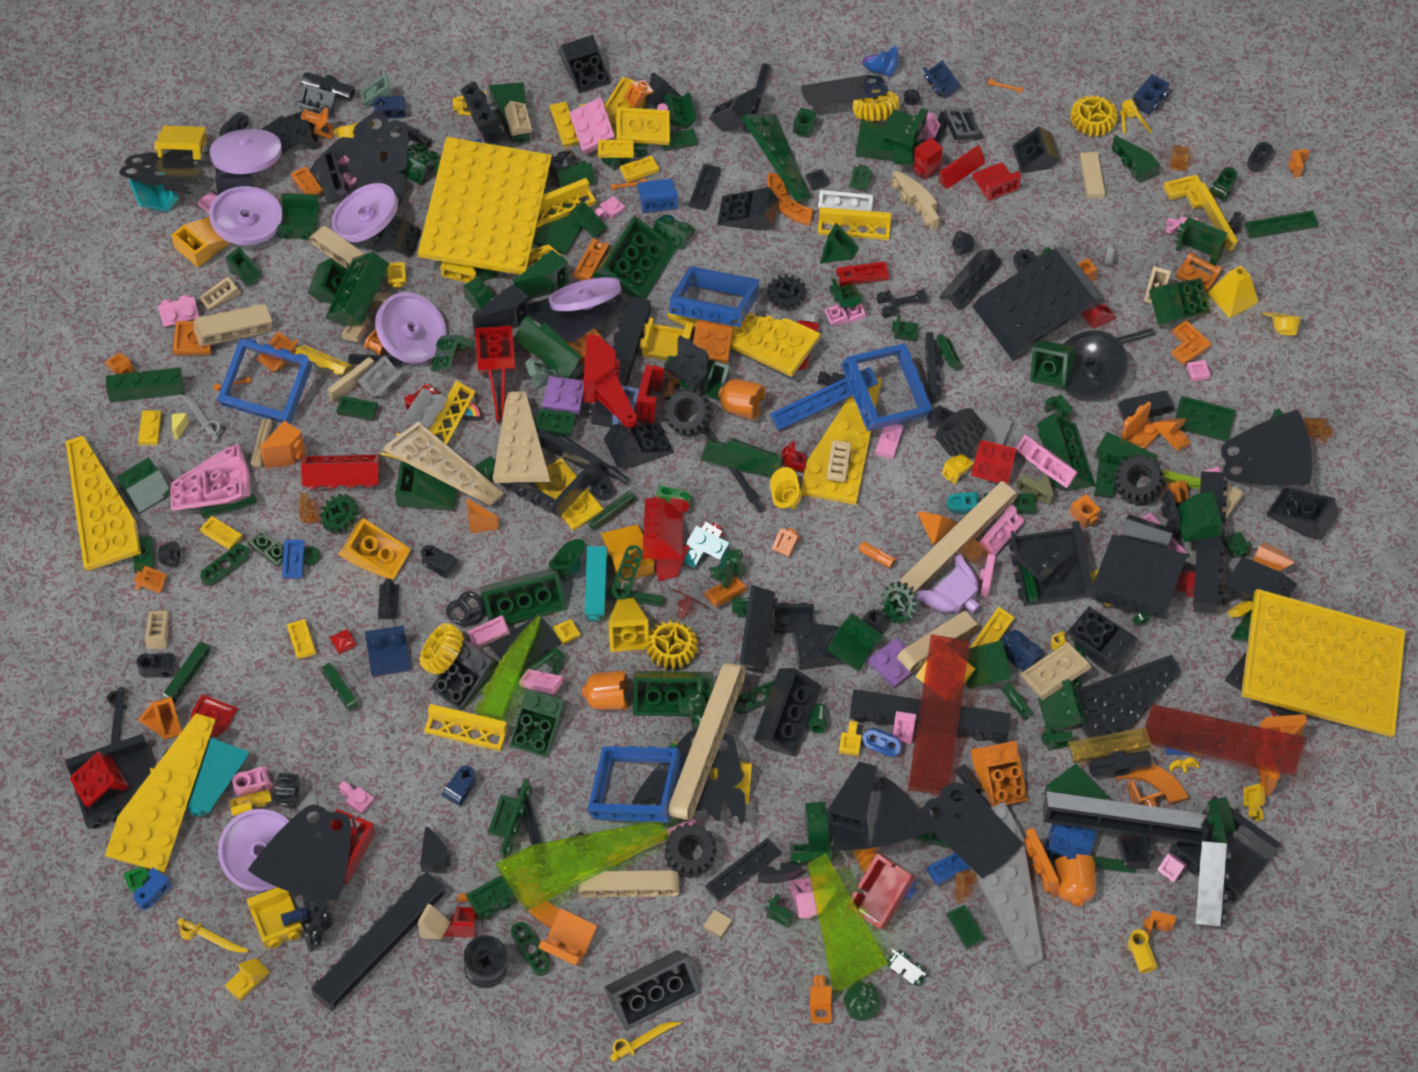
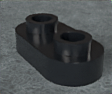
M241 111L236 113L221 127L219 136L235 130L245 129L249 124L248 115Z
M1260 142L1255 146L1247 161V167L1251 171L1259 172L1264 169L1272 156V145L1268 142Z
M602 470L589 487L597 499L607 501L613 496V485Z

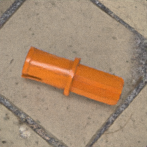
M865 541L858 548L860 552L872 558L873 562L877 561L888 569H891L896 561V558L884 553L881 548L877 549Z

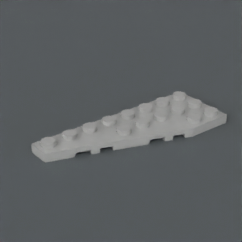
M1005 802L991 807V809L1023 842V845L1005 864L983 879L972 868L971 870L1023 969L1041 962L1043 954L1023 835Z

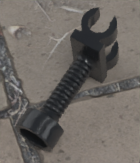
M924 289L916 290V294L913 296L893 299L890 290L876 294L878 304L889 303V306L882 308L881 313L884 319L897 316L896 306L915 301L919 304L927 303Z

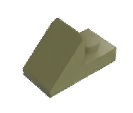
M1023 474L1020 476L1017 484L1018 490L1023 493L1035 494L1037 500L1048 506L1051 505L1053 491L1047 474L1043 475L1039 483L1032 477H1027Z

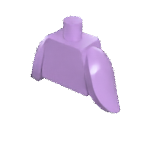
M962 553L955 556L956 569L935 587L933 591L923 590L916 592L919 594L916 600H920L933 609L944 613L955 612L958 614L964 608H967L974 614L979 609L980 604L974 600L978 591L977 579L970 566L964 560Z

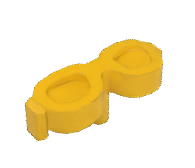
M1195 758L1178 759L1169 765V771L1172 773L1175 769L1183 768V772L1186 774L1188 773L1186 767L1199 768V763Z

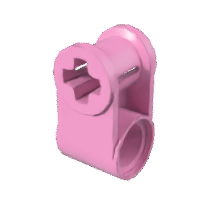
M258 767L254 770L236 774L233 777L235 794L241 797L268 789L271 791L273 783L270 782L268 776L269 769L267 767Z

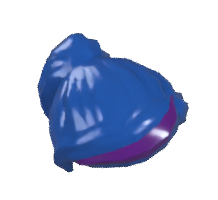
M893 46L889 52L881 50L879 55L866 56L862 60V65L872 73H883L885 76L890 77L898 68L897 50L899 48Z

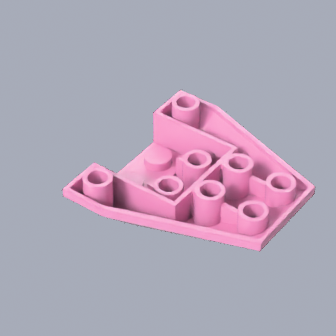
M239 444L218 452L170 483L171 509L175 511L229 504L250 497L249 469Z

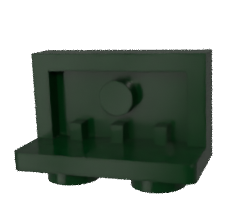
M687 92L683 97L668 93L664 97L665 104L669 110L671 125L688 129L697 120L691 93Z
M586 160L576 162L575 166L569 167L568 165L555 171L560 188L584 178L588 180L589 185L596 183L591 162L586 163Z
M664 214L656 219L653 227L654 231L680 250L684 248L686 240L692 237L696 230L689 223L678 221L674 216Z
M835 278L831 279L832 285L829 286L830 294L833 296L835 303L838 302L840 308H852L862 303L861 296L854 284L839 287Z
M1223 797L1207 802L1210 811L1206 813L1209 825L1213 824L1214 827L1210 829L1213 841L1217 840L1218 843H1227L1225 833L1235 830L1228 798Z

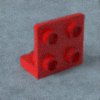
M1003 162L972 173V178L988 201L1020 188V173L1018 171L1010 173Z
M980 440L971 476L997 483L1004 481L1008 484L1018 449Z
M100 752L94 754L69 778L86 807H90L110 788L124 792L129 787L114 760Z

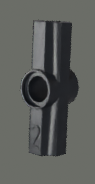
M305 72L302 76V87L304 83L338 93L337 98L352 101L354 97L355 86L339 82L332 75L322 77Z
M1119 750L1111 753L1109 756L1091 758L1088 761L1092 777L1109 774L1120 777L1129 774L1131 771L1152 767L1151 754L1148 750L1131 753Z

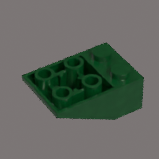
M552 249L548 253L543 254L536 263L531 264L525 272L517 275L513 280V285L528 297V300L553 294L569 283L568 261Z
M1202 278L1166 284L1149 290L1158 325L1211 313Z
M400 462L395 492L397 506L454 510L457 493L455 487L406 462Z
M526 688L509 746L547 758L562 723L568 700Z

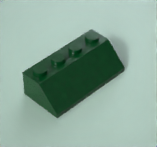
M369 252L352 258L325 318L350 327L362 324L366 320L368 309L373 304L375 294L380 289V283L387 274L389 263L375 252Z
M1055 413L1037 423L1038 435L1043 446L1078 472L1068 488L1052 478L1054 486L1064 491L1094 487L1095 483L1077 424Z
M551 568L479 587L488 621L503 615L508 625L531 619L536 615L543 616L566 609L558 572Z
M634 671L633 716H689L679 711L678 703L681 698L697 690V681L700 676L704 677L703 696L707 707L713 691V672Z

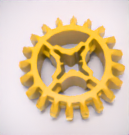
M888 91L878 97L853 100L854 115L856 118H860V120L865 119L866 121L873 122L887 120L894 109L899 110L900 100L896 93Z
M1090 94L1089 97L1084 95L1082 99L1078 98L1077 102H1074L1070 112V120L1073 122V127H1077V132L1082 130L1083 135L1089 133V137L1092 134L1098 137L1099 134L1104 136L1106 133H1110L1111 129H1114L1118 119V112L1115 109V104H1111V99L1105 100V96L1100 98L1098 94L1096 97Z
M669 619L667 624L661 621L660 626L655 624L654 630L650 629L649 642L645 644L647 656L651 657L652 663L657 662L658 667L664 664L665 670L668 666H671L674 671L676 665L682 669L683 663L689 665L690 660L695 658V654L698 651L697 635L691 627L687 628L685 622L680 625L678 620L672 623ZM677 635L682 637L686 642H683L682 639H679ZM657 647H660V649L664 650L666 654L661 652Z
M449 623L440 624L434 629L433 633L426 639V643L422 646L423 650L420 652V665L425 671L439 675L449 669L450 665L457 658L460 648L463 646L462 641L464 637L461 630Z

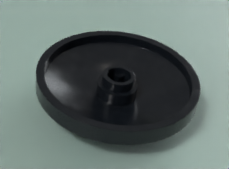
M1090 330L1078 333L1063 343L1064 345L1075 347L1074 365L1066 388H1062L1068 395L1080 400H1097L1112 394L1121 386L1128 372L1129 361L1124 346L1115 336L1103 331Z

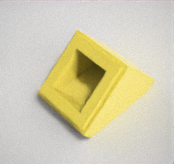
M186 413L172 414L174 439H179L189 423Z

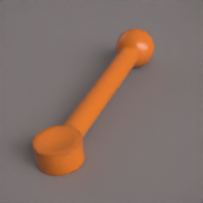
M993 79L988 80L989 86L995 85L1015 90L1018 93L1023 92V88L1021 86L1014 87L1006 84L997 83Z
M641 179L638 182H646L647 180ZM638 182L618 185L613 183L611 189L616 190L617 188L635 186Z
M247 376L243 380L234 381L233 385L249 384L252 382V379ZM214 384L213 386L215 391H219L222 387L220 384Z

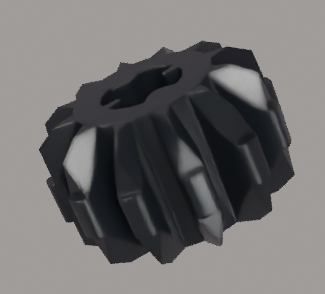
M290 772L279 773L274 790L275 802L281 806H295L300 794L299 776Z

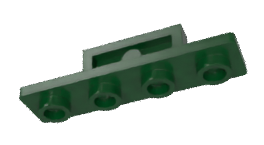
M524 778L518 799L500 795L488 830L490 835L504 838L499 851L502 859H506L507 854H511L513 836L518 834L520 827L518 822L520 816L523 817L526 810V805H524L526 798H529L532 793L533 786H531L530 780Z

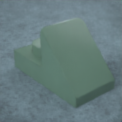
M383 74L360 91L364 106L368 107L373 104L374 99L377 97H390L391 87L388 74Z
M531 358L525 362L535 389L546 386L549 376L560 377L559 373L544 362Z

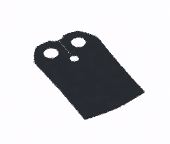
M862 75L801 85V91L809 105L878 97L888 92V87L883 85L884 79L881 76ZM867 79H876V82L873 83L865 82ZM873 88L881 89L880 92L875 93L871 92L870 90Z
M951 782L941 789L942 792L939 797L930 798L922 807V816L931 828V832L952 849L982 879L1005 864L1023 845V842L969 785ZM954 790L961 791L963 799L959 802L953 801L950 798L951 792ZM933 807H939L942 809L943 815L941 818L935 819L930 815V810ZM959 812L961 813L962 817L960 819H956L954 817V814Z

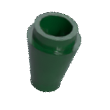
M822 703L815 704L808 723L813 733L821 734L828 728L826 705Z

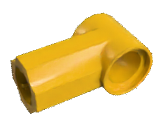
M1136 929L1130 934L1127 946L1133 954L1139 973L1145 974L1157 969V964L1148 943V934L1144 930ZM1133 939H1140L1143 944H1136Z

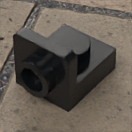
M938 405L927 416V428L931 429L935 425L940 427L955 412Z

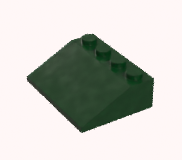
M634 215L625 223L593 273V276L595 278H617L621 285L620 292L632 297L646 299L677 248Z

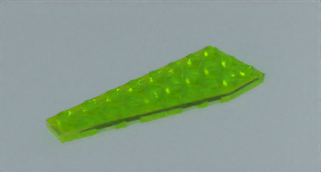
M643 822L531 845L495 864L500 875L504 877L520 904L527 911L667 840L669 835L660 822Z

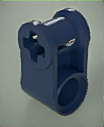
M402 96L377 97L373 101L374 112L380 113L382 111V114L387 116L388 119H399V117L402 119L407 116L406 99Z
M468 765L461 766L451 781L445 786L442 797L461 806L476 783L474 769Z

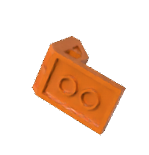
M1306 714L1266 717L1260 723L1253 740V747L1260 782L1265 786V796H1271L1273 790L1276 789L1277 780L1280 779V770L1278 767L1276 768L1275 761L1280 759L1300 740L1307 723Z

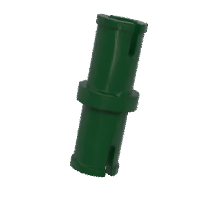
M1006 683V687L1002 686L1000 690L1010 701V706L1015 708L1020 714L1023 721L1029 718L1027 715L1031 717L1034 714L1033 711H1031L1025 703L1023 695H1019L1012 683Z

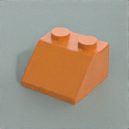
M285 421L260 446L264 467L266 468L294 465L298 460H302L306 453L302 431Z

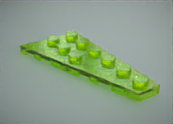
M825 853L808 863L807 868L833 994H836L886 965L888 962Z

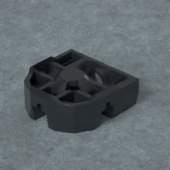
M476 81L460 89L468 110L485 143L493 145L506 137L503 126L499 125L498 117L493 107L488 105L485 93L480 90Z

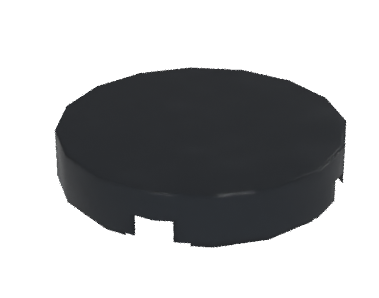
M571 150L558 152L557 156L553 157L552 155L549 171L557 170L573 163L576 160L575 153Z

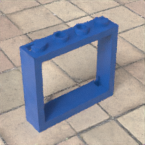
M690 266L670 297L669 314L740 327L759 295L760 279ZM690 286L744 297L738 307L735 308L684 298V295Z
M239 339L217 401L224 407L271 419L279 423L285 421L291 425L313 364L308 359L309 357L299 353L295 355L291 354L292 352L287 349L281 348V350H277L272 345L266 343L260 345L252 339ZM246 349L301 365L284 412L229 396Z
M905 343L848 356L841 363L867 431L923 418L932 411L931 402L925 394L924 385L919 379L918 370L913 364L911 353ZM897 355L918 408L878 417L858 364Z
M603 746L587 809L594 820L669 822V804L678 783L684 759L678 748H671L670 746L666 748H657L655 746ZM613 762L670 763L661 805L604 804Z

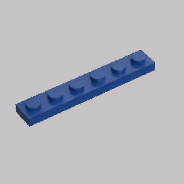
M871 367L860 371L867 389L878 385ZM844 378L770 413V417L777 431H780L852 397L853 394L847 379Z

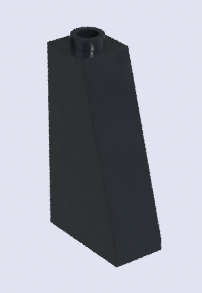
M860 761L857 763L828 808L830 824L864 834L868 833L879 782L877 766Z

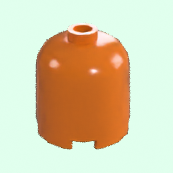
M731 379L724 387L720 388L718 397L720 398L721 407L725 412L749 420H756L762 408H759L761 400H765L766 391L765 386L759 383Z
M626 671L592 673L586 681V686H582V697H586L587 703L591 708L596 710L628 709L629 700H625V692H629Z
M1076 855V859L1067 860V856H1063L1054 861L1055 874L1059 880L1058 895L1063 901L1071 903L1072 906L1079 907L1094 898L1096 894V868L1093 857Z

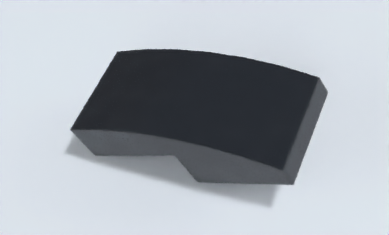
M795 862L781 863L780 870L769 866L759 867L758 883H781L800 877L801 865H797Z

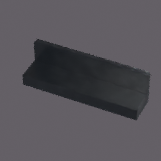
M993 249L978 251L941 293L939 298H949L956 309H962L999 267L1002 261Z

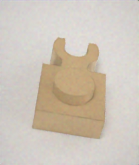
M369 316L360 325L347 326L341 333L342 339L359 342L367 332L366 327L370 325Z

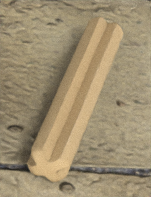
M264 418L262 420L251 459L252 468L259 469L262 465L263 459L260 446L270 436L273 425L271 419Z

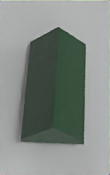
M528 316L525 317L513 339L564 378L577 379L584 377L582 357L546 323L538 327Z
M728 436L726 443L708 437L700 460L771 478L775 471L778 470L782 457L777 453Z

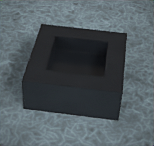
M823 169L806 174V179L813 191L829 186V180Z

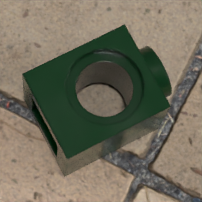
M801 107L793 122V133L809 138L817 123V112Z

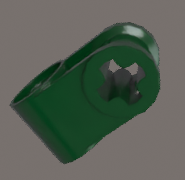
M1231 167L1224 168L1218 178L1212 183L1209 189L1210 193L1225 202L1235 186L1237 171Z

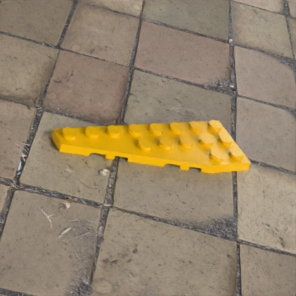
M668 312V319L684 327L686 323L693 324V331H695L697 319L669 314ZM748 313L740 327L734 326L730 348L792 377L820 340L821 334L790 319L783 318L778 320L773 319V316H766L765 318L755 316L754 313Z
M876 377L878 385L867 389L875 410L882 378ZM853 396L847 399L808 458L801 486L803 496L856 505L871 431L866 430ZM832 441L851 443L845 482L826 480ZM832 470V472H834V473H840V474L843 473V472H841V471H834V470Z
M80 436L65 441L84 569L90 571L141 554L136 521L85 437Z
M199 714L193 716L117 817L105 857L149 870L154 867L160 873L165 874L215 724V719Z

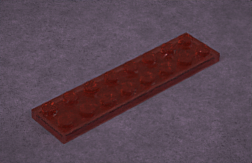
M932 634L930 636L908 791L940 795L941 789L950 784L970 640Z
M1152 704L1140 739L1141 742L1294 777L1297 775L1307 743V738L1303 736Z

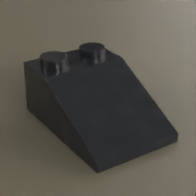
M1283 488L1266 514L1271 519L1305 537L1322 540L1338 517L1339 512L1334 497Z
M1243 556L1223 586L1242 600L1252 601L1253 603L1254 592L1257 589L1290 598L1298 584L1282 572Z
M817 623L793 626L792 639L799 670L846 664L827 650L839 626Z

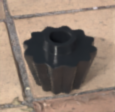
M956 231L952 241L954 253L961 255L971 252L974 248L973 236L963 231Z
M1029 249L1016 251V254L1013 255L1014 266L1019 272L1035 262L1037 256Z
M177 541L168 542L158 548L157 557L161 564L178 567L181 559V550Z
M879 609L869 610L862 618L865 623L881 634L887 629L886 625L888 622L883 612H880Z

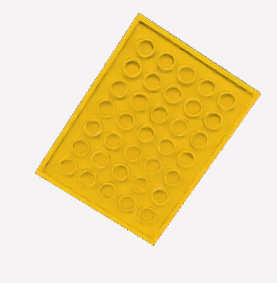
M446 137L418 249V257L513 274L525 272L529 262L552 155Z
M1257 589L1254 592L1241 696L1393 737L1396 729L1405 630Z

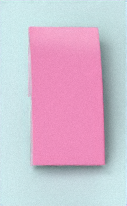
M861 303L852 308H840L839 304L824 310L831 326L866 318Z

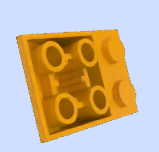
M209 217L184 224L171 234L174 248L197 268L230 244V242L222 239L214 232Z

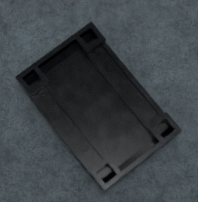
M1063 246L1054 248L979 297L974 303L973 309L1010 359L1014 361L1027 353V348L1085 310H1093L1104 303L1105 300Z

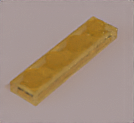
M1146 727L1068 742V749L1073 763L1109 756L1111 753L1119 750L1129 753L1150 749L1151 747Z

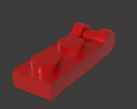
M886 261L845 266L836 269L839 287L889 280Z

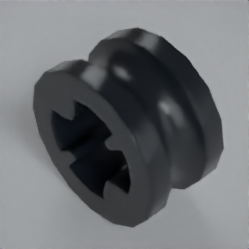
M915 89L906 90L904 92V103L906 105H917L920 93Z

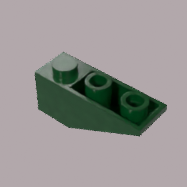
M1117 135L1113 137L1112 151L1118 154L1122 164L1129 168L1134 179L1142 183L1158 176L1160 164L1150 152Z

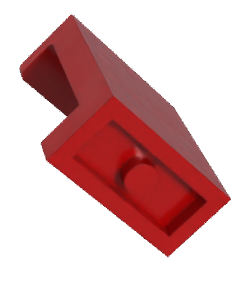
M656 365L645 366L636 403V420L639 423H655L657 398L651 397L650 394L651 391H663L664 368Z

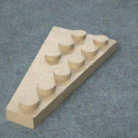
M525 391L507 392L493 474L494 483L550 482Z

